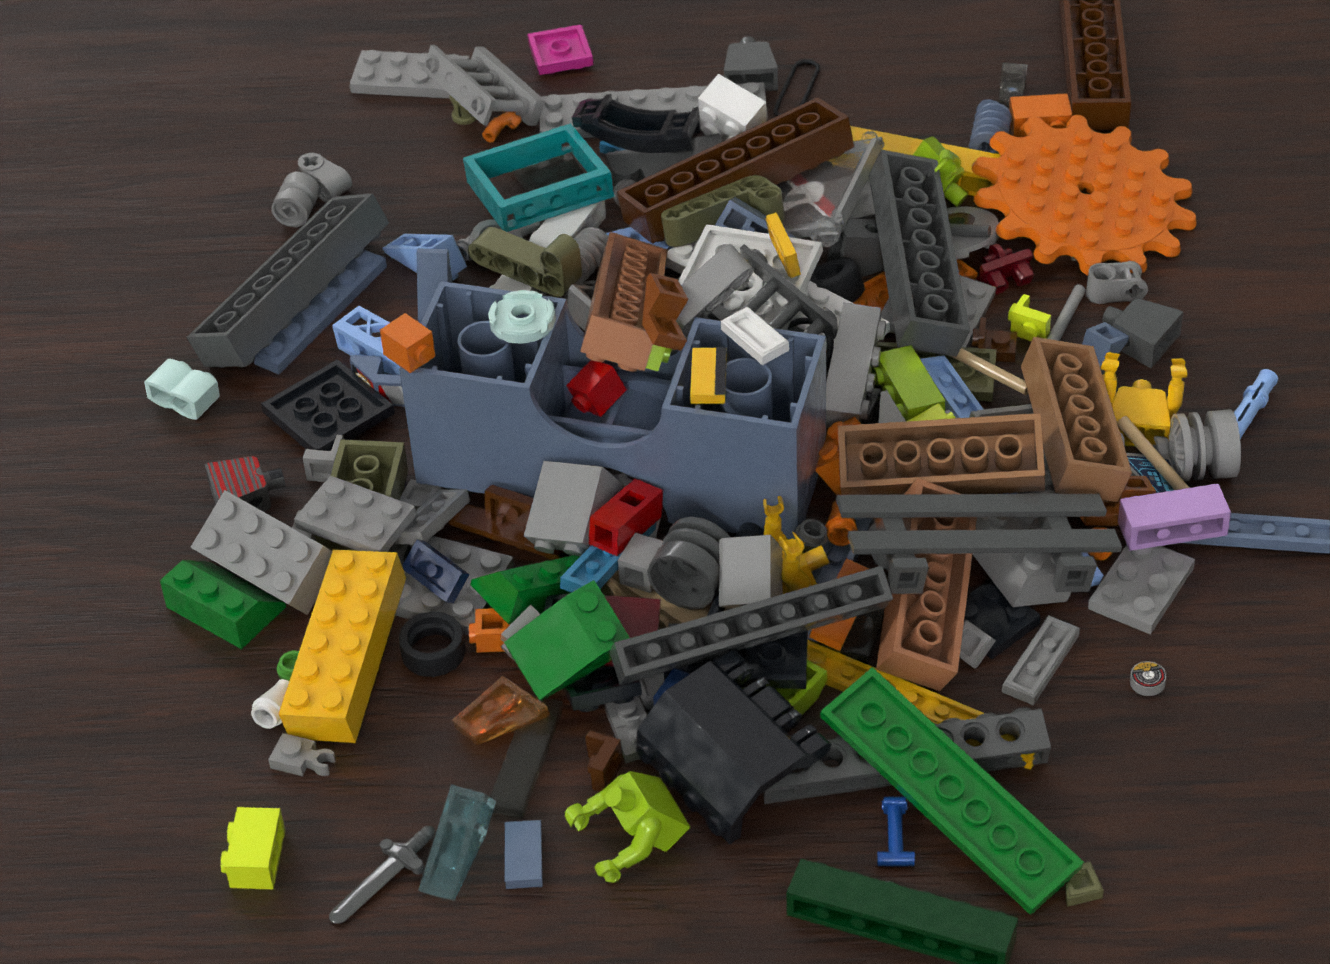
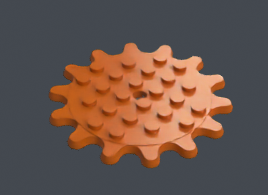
M1073 115L1067 121L1066 128L1056 129L1047 125L1041 118L1034 116L1024 123L1023 130L1027 135L1026 137H1015L1003 131H998L991 137L989 144L1001 157L989 158L982 156L977 158L972 164L973 173L988 179L993 185L979 189L974 195V203L984 209H997L1005 215V218L996 226V234L1006 240L1017 237H1027L1033 240L1036 244L1033 254L1034 258L1043 264H1051L1057 257L1067 255L1074 257L1079 263L1080 270L1088 275L1089 268L1096 263H1104L1109 260L1117 262L1135 261L1141 266L1142 273H1144L1147 269V260L1143 253L1146 251H1156L1166 257L1178 256L1181 252L1180 241L1169 231L1172 229L1189 231L1195 229L1197 225L1195 213L1180 207L1175 202L1191 197L1193 192L1191 182L1187 179L1172 178L1165 175L1161 170L1168 167V153L1162 149L1151 151L1136 149L1131 145V131L1124 126L1115 128L1111 133L1102 134L1093 131L1088 126L1086 118L1082 115ZM1084 188H1087L1086 192H1088L1089 194H1084L1080 191H1083Z

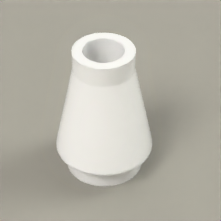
M279 680L272 688L253 702L251 715L259 726L269 729L282 723L278 714L289 684L288 680Z

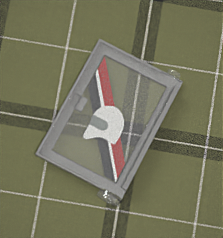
M866 131L862 135L861 140L853 141L854 148L844 152L842 156L831 158L814 169L806 170L789 181L777 184L776 186L782 191L785 219L781 223L784 229L797 238L810 237L812 241L822 242L823 247L834 245L838 241L856 205L880 150L885 145L882 137H879L873 131Z

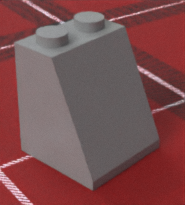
M543 461L524 537L535 545L534 548L540 552L554 553L555 549L564 550L569 555L581 556L591 546L589 544L590 516L625 486L601 466Z

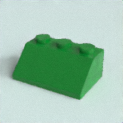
M571 555L495 572L471 579L470 585L508 624H512L530 605L542 614L546 597L572 593L560 588V577L580 556Z
M182 560L160 580L168 609L241 650L286 608L285 602L212 562Z

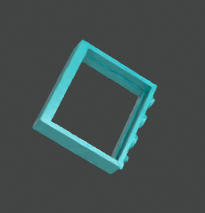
M571 123L463 158L467 183L501 229L506 232L614 197L611 171ZM568 142L570 144L569 146L562 148L563 143ZM570 152L587 171V173L505 200L489 180L490 178ZM597 186H599L602 190L597 191ZM513 214V219L507 221L508 215Z

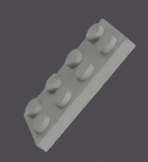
M361 50L350 81L351 93L449 98L450 95L423 71L428 53ZM447 55L450 59L470 60L469 56Z

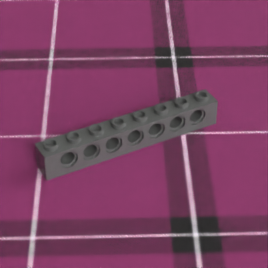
M879 566L618 641L613 644L609 652L619 684L623 685L671 671L673 668L677 669L719 657L731 650H743L880 610L893 600V596L883 567Z
M1019 708L1008 714L984 713L974 719L960 720L959 718H950L942 721L940 724H935L986 772L1025 766L1027 762L1021 760L1023 758L1020 755H1028L1030 753H1035L1033 765L1048 763L1051 744L1042 709ZM1010 734L1017 740L1006 741L1001 735ZM839 735L835 739L828 740L832 746L824 757L810 767L804 768L802 772H791L762 794L764 804L886 787L892 786V784L868 762L862 761L859 758L861 755ZM974 739L979 741L981 745L970 746L965 741ZM827 760H835L840 765L837 767H828L823 762Z

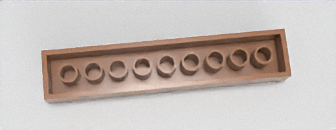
M613 232L609 233L597 274L580 352L586 354L587 358L596 362L612 361L618 363V367L630 372H636L637 369L645 371L653 346L642 325L646 281L649 273L664 276L668 249Z

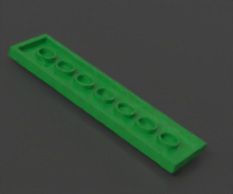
M873 667L821 710V719L1030 915L1083 867L1084 861Z

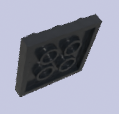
M338 359L261 403L263 413L305 449L331 451L336 435H344V440H352L395 414L394 406L391 402Z

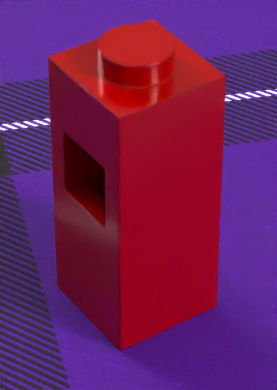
M636 478L590 516L589 544L618 556L624 551L635 533L643 534L662 517L663 490Z

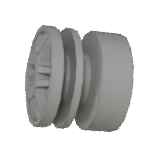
M1232 409L1207 411L1204 426L1197 412L1189 413L1188 417L1184 413L1173 414L1170 423L1169 453L1175 471L1184 481H1190L1191 476H1193L1194 480H1203L1206 465L1213 479L1238 476L1241 464V443L1238 423Z

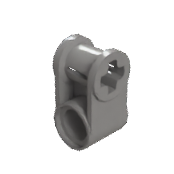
M306 153L298 159L299 169L313 177L319 184L320 194L318 197L322 201L327 203L332 197L340 196L352 187V180L347 171L323 158L320 154Z
M1135 261L1096 263L1089 268L1087 279V299L1096 304L1132 302L1137 298L1142 299L1148 292V286L1141 278V266Z

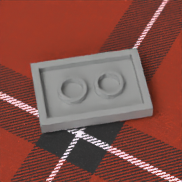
M329 476L294 520L296 528L357 551L388 552L414 519L416 510L414 505Z
M1126 545L1089 599L1088 609L1151 635L1193 571L1195 559L1163 546L1129 551Z

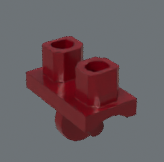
M998 243L992 244L988 249L989 255L982 257L983 264L980 265V276L975 278L976 281L996 287L995 295L1007 290L1009 283L1006 278L1010 276L1013 277L1017 286L1021 287L1029 284L1034 277L1030 265L1033 254L1029 248L1013 253L1011 248L1003 250Z

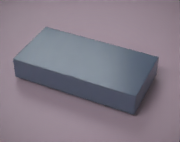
M541 820L505 822L506 889L543 887Z

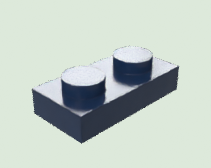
M419 539L414 543L402 565L405 572L442 600L453 604L470 575L426 541Z

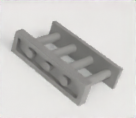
M436 45L430 46L423 71L480 123L488 125L492 111L516 112L515 114L519 115L525 124L537 126L545 100L485 47L475 46L471 60L450 59Z

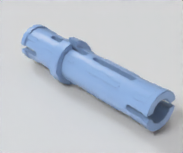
M1263 369L1259 372L1253 385L1245 389L1243 400L1234 412L1238 423L1240 439L1259 409L1266 406L1269 401L1268 395L1277 384L1278 376L1272 370Z

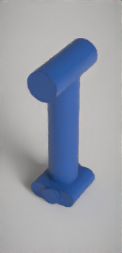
M884 797V801H882L883 813L888 815V852L877 851V866H915V852H903L902 814H905L908 809L905 797Z

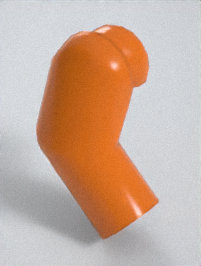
M516 112L502 113L491 120L482 134L483 138L488 142H494L506 125L510 129L515 130L521 123L522 118L515 114Z

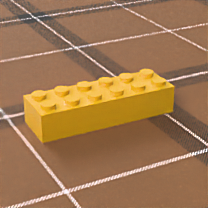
M332 551L278 714L287 734L314 741L356 743L406 581V575L397 552Z

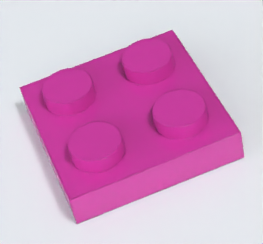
M581 24L527 34L528 44L539 75L593 66V55Z

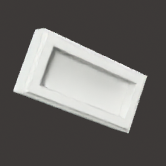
M745 307L721 320V330L761 365L789 351V341L749 307Z

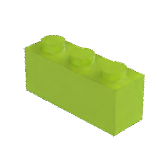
M912 345L881 352L879 366L872 368V374H876L875 385H880L883 391H888L905 421L912 419L938 403L945 411V399Z

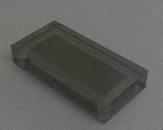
M885 608L857 616L841 651L835 649L834 651L868 664L882 630Z

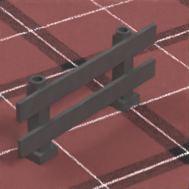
M1100 494L837 495L836 498L842 518L874 519L877 531H848V539L853 554L886 555L889 564L887 582L892 594L923 593L929 566L926 558H916L915 554L1051 553L1057 567L1053 579L1056 592H1089L1097 564L1093 556H1082L1081 552H1121L1122 549L1115 529H1071L1067 517L1106 516L1107 510ZM1037 517L1041 529L906 530L902 518Z

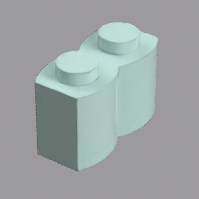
M167 359L144 381L147 397L161 407L172 408L180 415L193 420H197L220 397L217 380L212 374L192 370L187 363L174 359Z

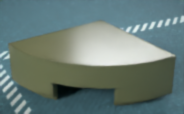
M1090 861L1084 863L1083 867L1067 882L1065 892L1067 907L1103 898L1104 890Z

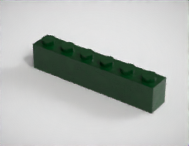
M800 859L786 892L787 916L958 964H1008L1016 943L1017 917L1009 916L1004 912L973 906L964 901H955L936 896L927 891L914 890L894 882H885L863 876L858 872L841 870L821 862Z

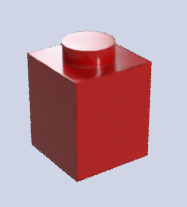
M590 360L566 385L573 396L571 401L579 411L583 413L590 412L599 417L627 390L613 366Z

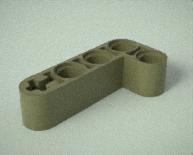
M751 175L668 208L661 213L665 242L669 246L680 247L699 240L706 224L715 226L727 203L734 197L766 216L777 212L781 222H783L785 211L782 191L765 177Z
M491 226L468 246L469 255L477 264L555 297H562L569 290L570 286L582 277L580 248L576 240L568 234H560L545 248Z

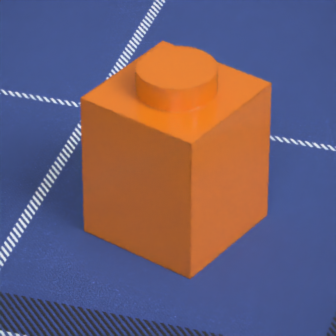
M406 313L380 329L383 354L409 373L428 363L436 356L432 331Z

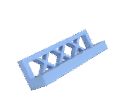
M358 306L332 325L338 349L350 356L382 357L384 374L400 375V366L383 354L381 337L372 336V333L380 332V329L390 322ZM360 318L367 321L365 325H352Z

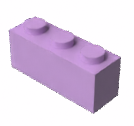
M1219 484L1120 499L1118 524L1129 551L1227 536L1231 511Z

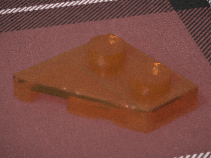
M502 676L452 719L456 730L479 745L548 717L550 713L544 703Z

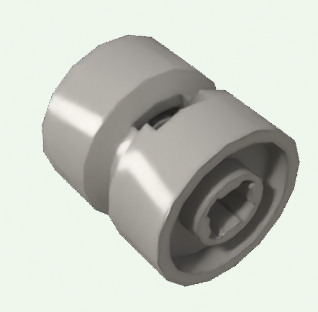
M303 172L288 174L271 207L274 217L280 223L289 227H299L305 224L320 194V187L317 181Z

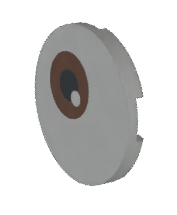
M976 207L947 208L950 224L991 225L990 237L952 236L957 260L968 258L969 252L982 247L989 249V246L998 240L999 236L996 234L995 229L999 222L997 217L991 212Z

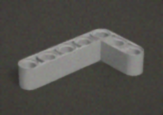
M726 245L681 285L688 297V301L676 321L686 339L695 317L709 319L707 316L752 275L754 268L733 245Z

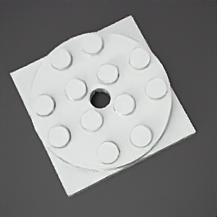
M706 224L679 279V283L682 285L726 245H733L740 253V247L745 244L752 251L754 249L760 251L771 267L807 296L808 283L823 252L822 242L789 237L797 253L801 275L790 278L770 240L769 234ZM753 272L737 290L723 301L724 307L731 313L733 311L738 312L766 282ZM776 291L755 313L768 324L790 302ZM799 312L782 328V330H787L790 322L794 320V318L799 314Z

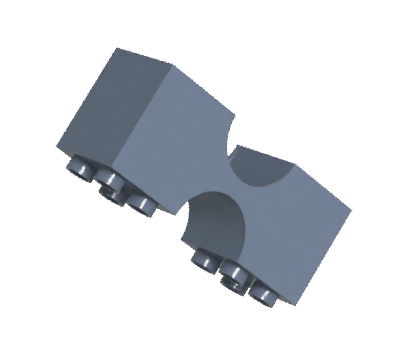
M440 281L421 321L422 325L432 331L436 356L412 373H409L402 367L399 369L416 483L444 487L448 490L467 489L471 492L484 494L490 485H495L534 498L543 461L602 466L618 470L662 489V505L666 511L668 523H675L680 518L692 516L704 518L715 523L725 532L737 533L739 527L747 522L757 524L764 532L765 518L767 516L764 513L763 500L766 499L769 506H775L778 504L777 496H782L784 510L779 515L782 519L781 530L788 539H795L792 532L795 533L796 527L806 518L818 479L816 466L820 457L819 451L826 440V336L775 329L789 341V351L761 365L721 330V321L695 317L684 347L681 351L675 350L671 352L668 363L661 362L659 372L645 368V371L637 369L636 372H630L618 367V363L608 360L603 362L614 367L627 390L599 417L590 412L583 413L579 411L572 403L571 399L573 396L566 387L591 360L586 357L585 353L580 352L584 332L572 318L566 299L542 295L547 301L549 299L553 303L556 321L553 329L545 337L535 342L524 344L509 343L499 339L491 331L488 313L495 301L498 303L503 300V295L513 291ZM522 314V315H518V316H516V317H517V318H524V317H527L528 315ZM692 348L727 349L725 404H691Z

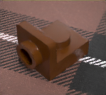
M980 317V327L973 328L972 347L997 349L996 361L1015 362L1017 332L986 330L987 317Z
M588 731L585 737L587 753L590 758L587 770L591 774L592 789L600 792L614 780L623 764L621 740L609 734Z

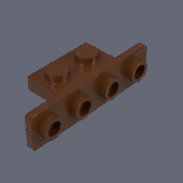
M490 485L485 490V509L467 504L449 520V525L461 528L464 531L473 532L488 537L491 540L515 546L520 550H527L545 556L547 559H559L566 555L564 550L554 549V553H544L534 548L535 545L524 537L534 498L502 487Z

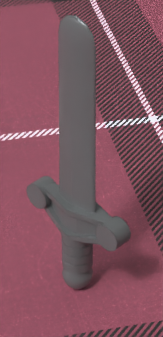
M430 825L424 826L421 831H418L406 843L392 842L390 839L382 840L380 843L383 854L389 857L330 912V921L336 924L346 921L403 867L411 870L414 874H421L424 871V865L416 853L429 842L428 840L434 837V827Z

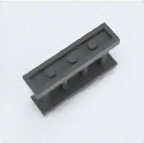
M745 244L740 247V254L754 268L753 272L766 282L740 310L749 307L753 312H756L777 291L790 303L768 323L772 328L782 329L800 311L813 322L803 333L819 335L824 331L833 339L836 338L838 330L837 317L831 310L826 307H819L771 267L760 251L756 249L752 251ZM722 302L707 317L712 320L721 321L736 312L733 311L731 313Z

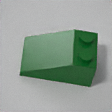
M595 580L560 599L504 641V644L537 699L541 702L610 662L612 659L609 651L613 644L630 637Z

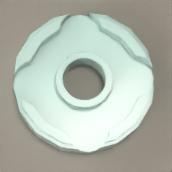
M528 290L513 291L503 295V300L498 303L495 301L488 313L491 331L499 339L509 343L524 344L535 342L545 337L553 329L556 321L553 303L549 299L548 301L544 299L542 294ZM522 314L528 315L527 317H524V318H517V317H516V316L522 315Z

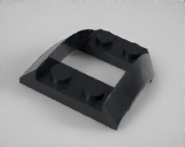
M606 94L601 99L589 98L581 100L572 115L574 127L581 128L590 135L611 145L641 153H669L693 150L691 138L693 134L700 133L699 107H693L691 112L677 113L676 109H639L613 100L611 94Z

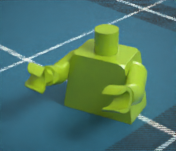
M929 137L922 141L913 156L938 161L934 171H940L944 197L956 207H959L968 196V193L956 184L964 173L960 157L945 149L935 137Z
M632 771L619 775L602 791L587 800L588 803L584 806L580 803L573 804L565 811V818L571 828L574 824L578 831H582L589 823L591 815L595 813L598 815L608 807H611L624 830L634 836L631 845L618 853L619 856L613 860L601 861L595 865L594 868L597 875L600 877L604 876L605 880L609 883H615L620 879L621 874L619 870L624 867L628 869L647 858L653 846L667 852L691 828L661 778Z

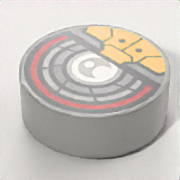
M1144 661L1132 668L1130 685L1138 694L1154 696L1161 693L1165 688L1166 672L1159 664Z

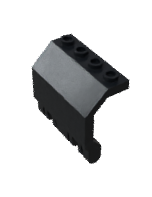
M736 650L729 651L716 661L707 662L667 689L637 729L636 746L640 759L646 764L650 763L659 772L662 781L668 787H674L680 793L686 806L693 812L697 811L706 820L711 832L716 836H721L729 845L741 837L743 817L761 793L795 769L810 767L824 757L832 746L811 724L790 736L788 732L797 726L802 715L773 686H770L764 678H760L742 689L740 686L752 677L755 670L750 664L746 663V660Z

